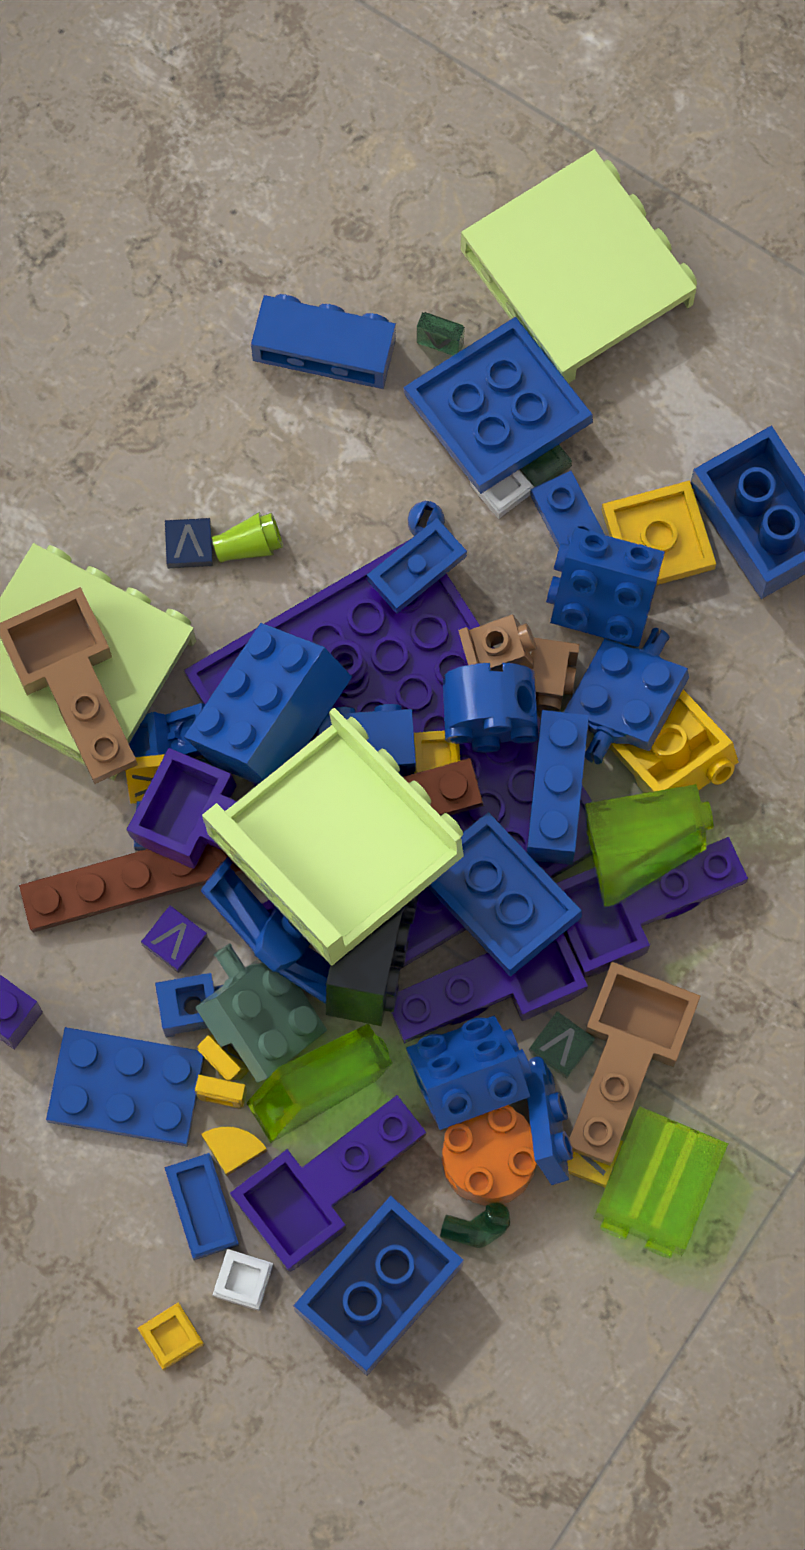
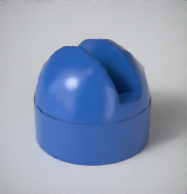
M425 500L416 503L411 508L408 515V527L414 536L424 529L418 526L425 510L432 511L426 526L436 518L444 525V513L436 503Z

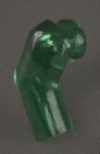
M496 1202L488 1204L486 1210L471 1221L446 1214L440 1238L475 1248H483L506 1233L510 1226V1212L504 1204Z

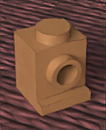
M513 614L471 630L467 627L458 630L468 665L490 663L491 671L503 672L502 663H514L527 666L530 669L534 668L530 651L536 650L533 634L527 623L521 625ZM502 643V645L496 649L491 648L492 646Z
M534 637L536 650L532 651L531 658L534 664L532 670L535 673L537 710L541 712L542 710L560 712L563 694L572 695L576 668L568 667L567 665H577L580 644Z

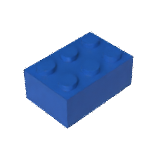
M772 425L693 469L690 483L695 498L760 599L805 575V476Z
M260 623L184 738L213 766L259 784L309 743L352 676L325 647Z
M390 1196L293 1307L301 1318L368 1376L461 1270L464 1260Z

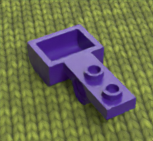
M168 748L126 831L141 846L183 865L195 868L207 844L221 849L208 835L202 814L216 803L224 811L234 805L237 801L230 798L237 785L230 773Z
M729 837L623 881L620 880L611 860L556 883L582 910V918L564 933L584 977H591L609 970L611 962L622 965L645 955L649 950L650 944L642 926L661 918L665 920L684 914L697 907L704 900L747 883L748 877Z
M563 933L511 977L489 953H486L399 991L394 1013H390L405 1044L448 1024L456 1025L470 1020L486 1011L490 1006L510 997L521 1020L525 1021L575 999L587 990L588 985Z
M396 1095L305 1166L301 1167L289 1150L286 1149L231 1191L230 1196L288 1272H291L346 1231V1224L333 1207L351 1193L357 1192L374 1180L385 1170L388 1164L424 1138L427 1132L399 1096Z

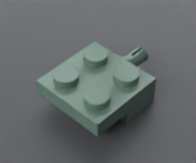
M231 943L213 954L229 978L222 987L195 1008L220 1047L229 1043L233 1044L256 1082L269 1078L327 1031L299 986L279 973L270 970L259 959L245 967L232 948Z

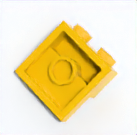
M684 689L650 751L630 744L611 743L609 747L634 775L637 786L663 815L673 808L676 811H683L690 807L697 798V791L710 782L715 785L724 783L732 776L735 770L734 765L739 763L733 742Z

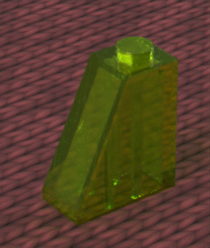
M697 784L585 803L586 832L604 907L617 904L706 850V830L714 828L713 815L709 801L701 802Z
M366 1024L278 1067L248 1100L247 1105L269 1142L272 1143L376 1082L393 1062L389 1057V1051L383 1039L374 1033L370 1024Z

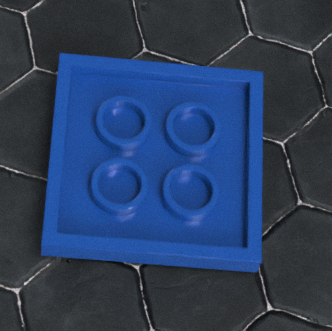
M516 317L403 387L406 398L480 494L593 423V414Z

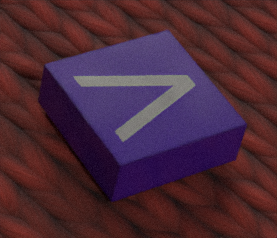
M169 906L142 939L141 944L179 973L208 936L200 927L172 906Z

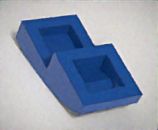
M199 703L168 714L157 712L146 714L129 743L134 756L166 754L168 748L189 757L202 755L184 736L206 704Z

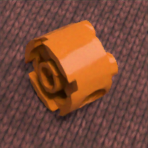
M507 1105L452 1125L446 1130L442 1150V1165L446 1180L456 1194L473 1203L492 1207L509 1203L526 1190L534 1176L537 1163L534 1158L531 1126L524 1116L516 1112L513 1107Z

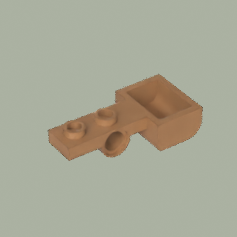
M81 587L1 622L0 639L26 695L28 696L49 686L94 784L136 766L135 756L92 667L112 658V655Z
M611 962L585 1031L586 1034L607 1042L569 1138L573 1152L611 1166L651 1059L674 1067L700 1000V995Z

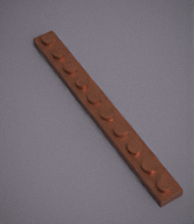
M471 758L403 777L408 783L414 780L423 787L431 799V804L429 805L440 816L444 813L453 815L484 806ZM207 844L196 867L191 868L149 849L21 884L19 888L29 928L34 933L205 885L216 868L227 857L232 862L233 860L223 850ZM234 862L231 864L230 868L236 875L244 874Z

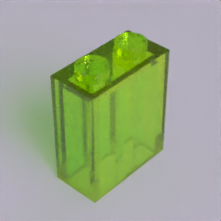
M639 1106L593 1219L602 1222L600 1229L612 1236L626 1240L628 1234L645 1240L644 1248L657 1255L671 1258L674 1252L682 1256L687 1248L729 1143Z

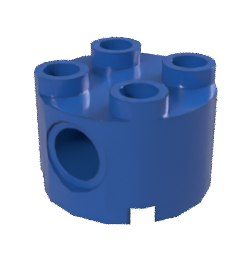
M490 663L461 666L448 671L444 675L445 679H443L446 742L453 744L472 743L473 751L487 753L500 750V743L503 742L532 743L537 741L538 724L534 671L527 666L514 663H502L503 672L491 671Z

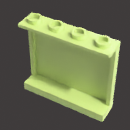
M595 149L461 232L460 250L508 317L510 319L516 317L568 384L575 380L577 368L682 302L687 308L691 307L694 303L697 289V280L692 270L685 263L679 264L670 252L672 248L666 235L659 228L655 230L645 218L646 211L636 195L627 194L620 184L621 178L615 166L609 160L603 161Z
M33 543L0 597V623L81 587L112 655V658L92 667L129 744L187 644L192 647L195 644L196 638L194 628L190 626L191 621L176 610L168 608L166 612H163L150 605L151 600L134 588L128 587L126 591H123L110 584L111 578L94 567L88 566L84 570L72 564V558L57 547L48 545L47 549H44ZM0 639V720L85 765L49 686L27 696ZM117 774L114 775V776H112V777H110L109 779H111V780L114 781V779L116 778Z
M335 708L329 712L332 724L329 728L229 809L224 811L216 803L202 814L208 835L331 966L464 857L461 840L463 831L457 822L447 813L440 816L429 805L431 804V799L423 787L414 780L408 783L398 773L400 768L394 758L383 748L377 752L367 741L369 737L362 725L353 717H349L346 720Z

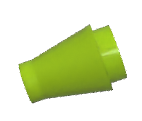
M258 512L224 533L212 537L214 549L220 563L235 559L273 556L274 550L283 548L280 531L272 513L262 516Z

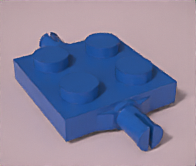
M653 628L642 649L630 648L605 638L564 710L566 713L589 715L588 730L595 735L585 751V758L592 763L594 760L595 764L600 765L611 743L630 744L647 751L651 750L689 679L688 668L664 660L659 656L670 638L669 634L661 629L659 633V628Z

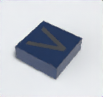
M210 518L165 520L167 569L213 566Z

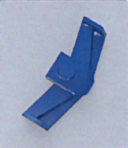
M227 857L207 880L201 892L252 949L255 956L273 972L279 973L326 1004L329 962L309 948L311 943L277 907L271 914L230 868L233 862Z

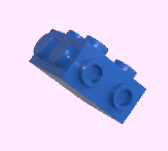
M575 527L570 545L561 543L556 557L554 570L560 571L562 574L561 578L553 576L546 603L554 605L550 623L639 647L665 551Z
M495 1015L488 1018L471 1019L463 1024L461 1028L442 1035L431 1034L425 1036L417 1044L406 1047L418 1087L439 1130L530 1097L525 1079L532 1076V1071L523 1049L519 1050L511 1028L503 1031Z

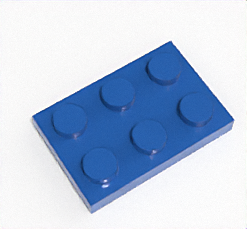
M488 812L463 832L461 840L464 857L427 888L511 977L582 918V910Z
M65 1027L46 1120L48 1123L188 1147L197 1101L195 1087L198 1074L202 1075L205 1057L195 1049Z

